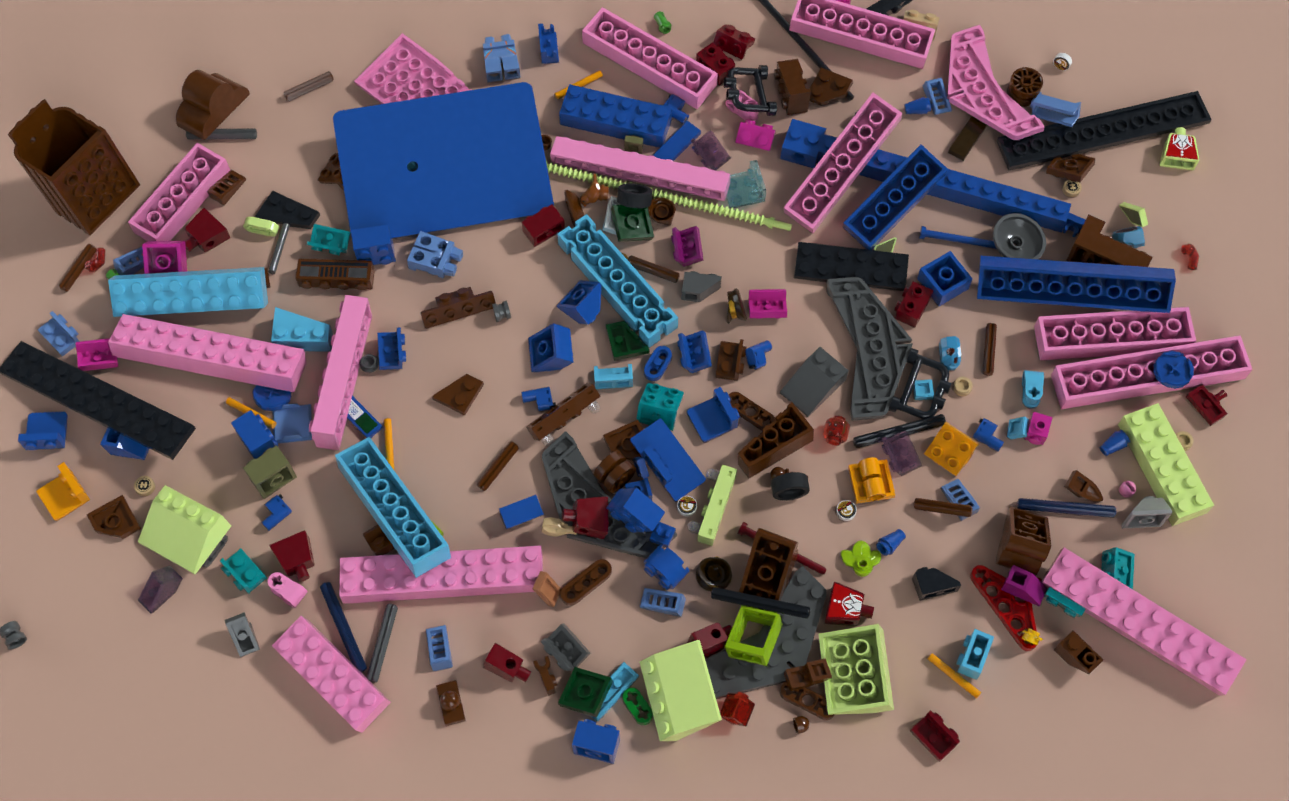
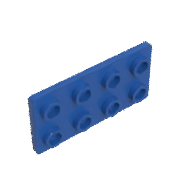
M661 418L630 439V442L641 457L644 458L647 465L675 502L706 481L705 476Z

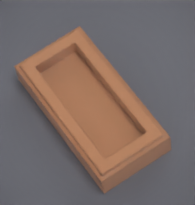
M540 571L532 589L548 606L554 607L560 596L561 588L547 572Z

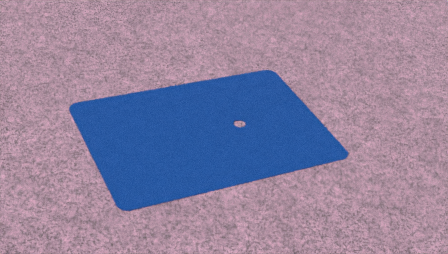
M527 82L341 110L333 116L350 232L351 230L388 224L392 238L419 234L420 231L428 233L532 216L543 207H548L551 204L554 206L533 88ZM409 162H416L418 164L416 171L412 172L407 169Z

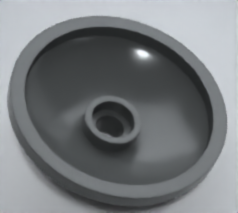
M1018 213L1008 214L1000 218L994 226L993 241L1003 257L1039 259L1043 255L1046 248V237L1040 225L1032 218Z

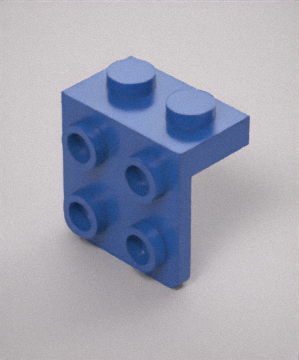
M721 387L714 389L713 398L687 410V415L703 442H708L738 428L739 412L735 407L731 406V399L728 393L723 392Z
M30 413L28 415L26 434H19L18 442L25 450L65 448L67 413Z

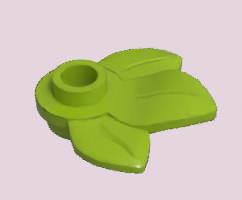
M860 540L854 544L853 551L842 550L841 558L844 564L852 567L858 576L865 577L872 572L873 566L880 563L881 553L878 550L871 551L869 545Z

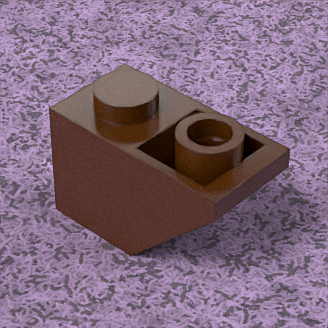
M1074 630L1054 649L1068 665L1087 674H1090L1103 661Z

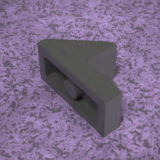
M245 612L225 620L227 629L240 657L260 650L251 622L249 623Z

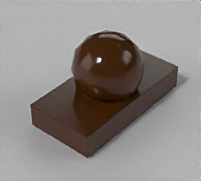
M454 680L436 685L445 726L466 721L457 681Z

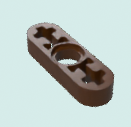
M731 392L729 394L730 399H738V403L732 404L731 400L730 404L738 410L740 417L761 431L775 420L773 414L741 393ZM753 408L756 410V414L749 416L745 410ZM763 420H770V424L763 425Z
M785 681L781 685L780 696L785 701L823 720H830L834 717L835 714H824V710L820 707L817 710L814 709L818 700L821 701L820 706L824 708L827 706L825 697L807 688L793 691L798 694L799 690L802 691L797 701L795 700L797 695L793 693L789 696L786 695L784 688H789L787 682ZM805 695H810L814 699V703L807 706L802 702V698Z

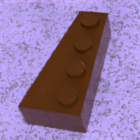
M791 402L782 413L780 412L775 417V420L769 426L764 427L757 437H754L738 452V465L746 476L751 478L812 442L814 429L793 402Z

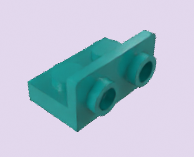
M1117 547L1102 552L1101 570L1133 589L1135 554Z
M241 548L226 561L223 558L220 560L223 565L221 570L227 577L232 575L235 578L233 583L240 591L244 589L249 594L267 579L265 574Z

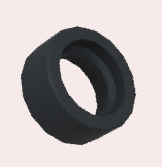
M632 183L622 184L618 187L617 202L620 205L630 208H646L651 205V188Z
M785 473L771 480L772 494L777 500L798 499L807 495L810 491L808 477L804 473Z

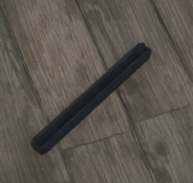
M943 414L854 437L853 443L856 448L943 426L946 419Z
M714 587L711 592V598L715 600L808 619L810 616V607L717 587Z

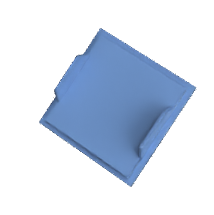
M286 404L282 406V409L273 411V420L277 422L275 428H273V436L277 443L312 440V434L309 432V424L312 420L311 404Z

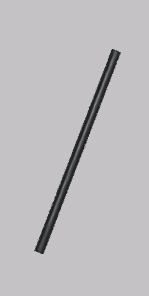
M759 0L819 68L822 67L831 71L798 33L789 31L790 24L768 0ZM849 91L846 98L851 101L854 95Z

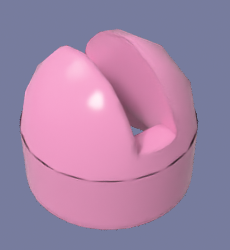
M1125 481L1119 487V493L1126 498L1132 497L1136 492V485L1132 481Z

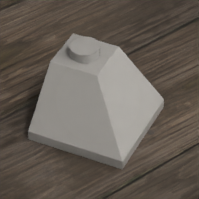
M1155 496L1144 497L1122 523V529L1161 527L1172 514V509L1163 498H1156Z

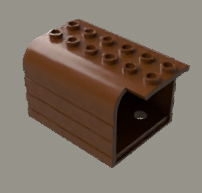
M44 99L35 108L30 109L29 113L22 120L18 121L8 134L15 144V158L55 213L64 217L65 220L73 223L77 228L82 229L90 236L140 186V183L107 131L69 107L52 109L46 99Z

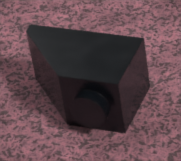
M920 568L916 570L912 578L919 601L958 592L961 586L960 581L936 568Z

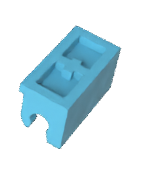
M628 364V367L598 369V366H594L595 388L633 387L632 364Z

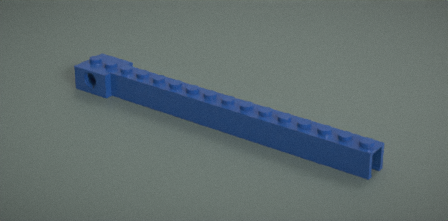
M792 119L782 145L780 159L814 169L816 163L822 159L837 137L826 135L827 128ZM878 149L859 175L884 182L908 157ZM950 169L927 193L930 196L1001 216L1013 213L1023 214L1036 221L1040 227L1062 233L1067 222L1071 203Z

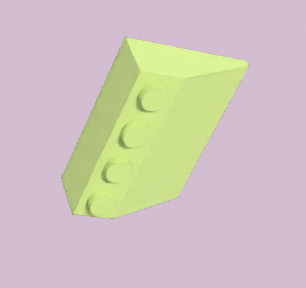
M165 485L151 504L138 543L189 572L196 574L230 529L231 525L221 514Z
M874 624L819 633L821 659L826 658L832 675L831 679L824 681L828 715L878 713L894 710L884 631L881 626Z
M700 640L656 653L639 662L660 741H678L722 720Z

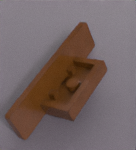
M471 287L460 288L458 291L443 293L435 297L438 307L421 311V317L424 327L427 329L493 309L492 304L496 303L492 291L474 295Z

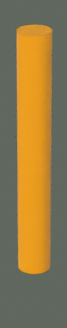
M599 70L572 85L583 87L603 77V74ZM568 87L554 93L555 98L558 100L564 97Z
M228 397L226 400L227 405L244 414L252 410L255 416L257 414L260 415L265 425L272 429L275 428L277 422L231 397Z
M386 418L384 419L386 460L394 470L391 419Z
M932 653L928 657L931 663L976 699L982 693Z

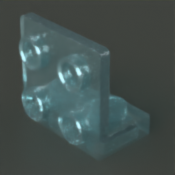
M757 160L750 161L747 172L730 175V185L726 195L730 209L732 207L737 208L765 202L766 188Z

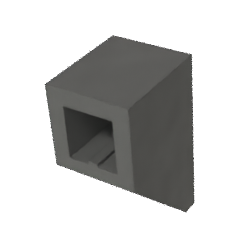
M695 271L685 272L682 300L701 302L721 288L722 276L700 274Z

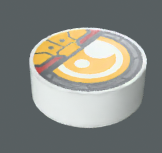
M1058 53L1053 60V64L1057 69L1065 71L1071 66L1072 59L1066 53Z
M683 496L677 503V510L682 516H692L697 510V502L691 496Z
M844 500L838 504L836 514L839 519L850 521L855 517L857 509L853 502Z

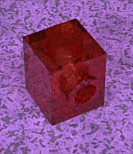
M728 693L720 715L732 725L746 727L755 703L749 700V696L745 693Z

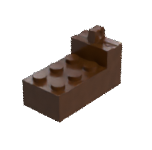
M1088 214L1066 259L1067 262L1148 267L1153 257L1144 251L1130 247L1128 244L1118 242L1110 236L1100 234L1106 222Z

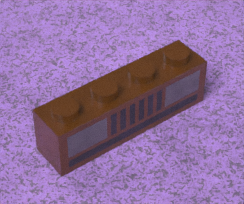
M298 259L296 281L298 286L304 289L339 288L341 290L373 289L375 268L372 261Z

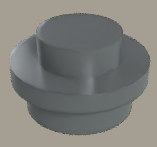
M371 354L364 355L360 360L361 369L367 373L376 371L379 367L378 358Z

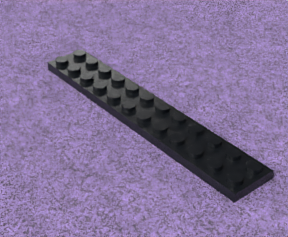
M1195 91L1078 118L1072 127L1058 123L1044 126L1043 132L1020 140H1012L1007 136H1001L997 138V144L1008 170H1014L1052 161L1054 158H1065L1075 154H1082L1175 132V129L1178 127L1188 129L1210 124L1212 119L1199 92Z
M20 341L0 367V374L171 460H174L196 429L193 424Z

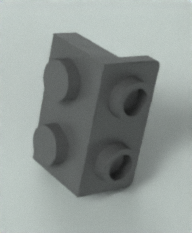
M561 624L548 638H544L541 641L544 645V650L556 658L558 666L564 671H573L574 667H578L591 654L565 624Z

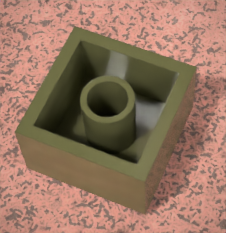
M277 445L267 449L263 455L257 459H252L243 467L249 479L264 499L297 478L289 461Z

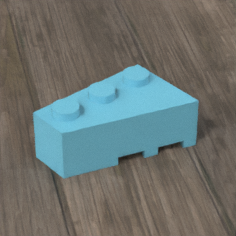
M275 307L272 343L304 349V351L328 352L332 350L331 338L333 332L329 324Z

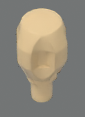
M549 517L543 519L541 532L548 536L557 537L563 534L566 535V533L577 534L573 532V526H568L559 518Z

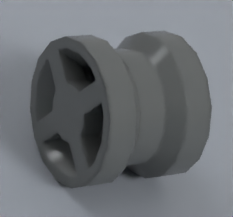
M507 300L503 301L502 304H492L497 322L503 318H511Z

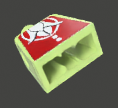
M1178 127L1175 129V133H1170L1165 141L1160 166L1194 170L1199 162L1196 138L1186 135L1185 128Z

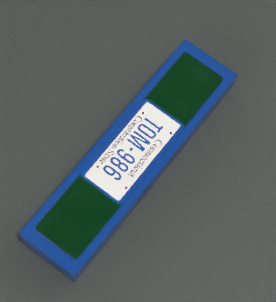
M352 395L347 419L366 438H372L383 427Z

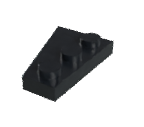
M272 191L255 217L270 220L276 224L288 223L290 227L311 229L320 217V213L315 209Z

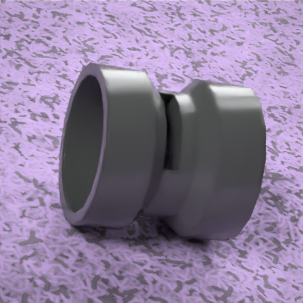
M17 621L8 622L0 628V635L2 638H5V644L10 650L22 646L27 641L25 634L20 631L21 627Z

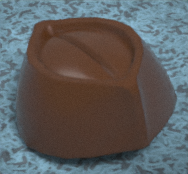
M656 198L652 199L648 211L650 217L655 222L671 226L676 208L671 200Z

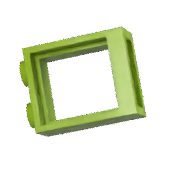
M741 605L725 645L728 657L767 666L783 625L780 614ZM748 621L771 626L763 648L740 643Z

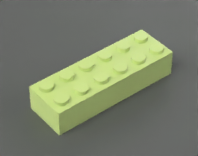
M1159 403L1124 415L1118 426L1129 437L1130 443L1128 445L1157 498H1163L1172 509V514L1168 518L1170 524L1175 526L1207 514L1214 504Z

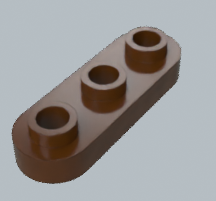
M599 559L566 584L560 593L563 603L569 606L575 605L605 582L612 574L611 564L607 560ZM604 569L605 573L600 574L598 571ZM589 581L590 585L584 586L583 582ZM572 593L575 596L572 599H570L567 597V595Z

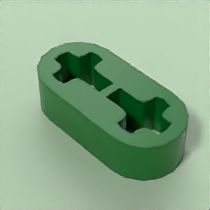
M626 689L623 693L624 705L638 724H649L653 718L652 709L638 689ZM631 693L632 696L637 695V705L632 700L627 701L629 699L628 694ZM638 708H641L644 713L648 712L647 719L639 718L640 712Z

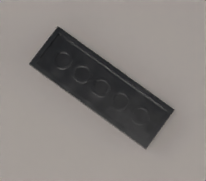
M798 242L794 278L827 282L828 279L859 277L871 288L904 291L906 288L909 254Z

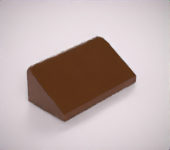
M565 190V202L573 227H575V221L583 217L584 212L579 197L571 191Z

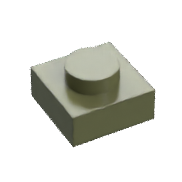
M626 135L624 140L625 151L642 154L643 138Z

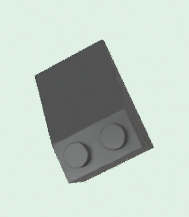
M819 347L797 370L780 391V394L788 401L793 402L802 413L809 417L846 381L849 370L823 348Z

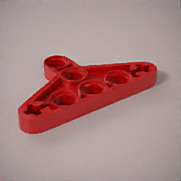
M983 565L975 566L970 573V579L1019 647L1024 651H1032L1036 645L1025 644V640L1022 639L1023 634L1021 636L1018 635L1025 628L1027 630L1030 628L1037 632L1032 603L1028 601L1018 602L1014 595L1001 590L1006 579L1002 575ZM977 571H978V573H982V572H983V573H984V576H983L982 578H981V577H978V578H977V577H976ZM994 587L997 590V595L990 596L987 594L986 589ZM1000 603L1007 604L1009 612H1001L998 605ZM1019 620L1021 628L1014 629L1011 626V621Z

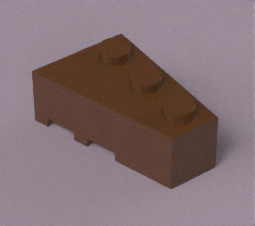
M798 59L778 61L777 69H774L775 80L779 81L778 92L783 97L781 99L782 108L786 109L787 115L808 112L811 91L805 88L807 81L806 78L803 79L802 77L803 70Z

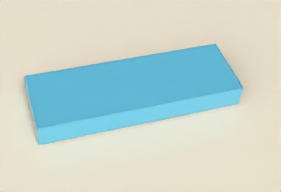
M625 662L610 676L613 682L597 718L591 716L597 722L620 699L624 691L630 688L639 678V675Z

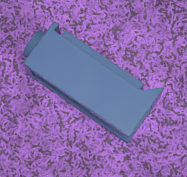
M1040 92L1036 98L1032 99L1030 108L1032 109V115H1035L1037 118L1072 127L1080 116L1081 102L1072 103L1043 95Z

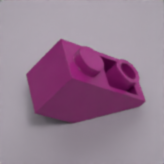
M1013 565L1007 574L1001 590L1040 606L1047 587L1033 573Z

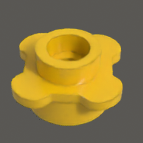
M1030 628L1028 631H1022L1024 633L1022 639L1037 646L1038 642L1043 640L1039 637L1040 633Z

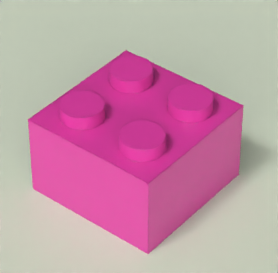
M147 241L142 244L144 274L187 271L185 241Z

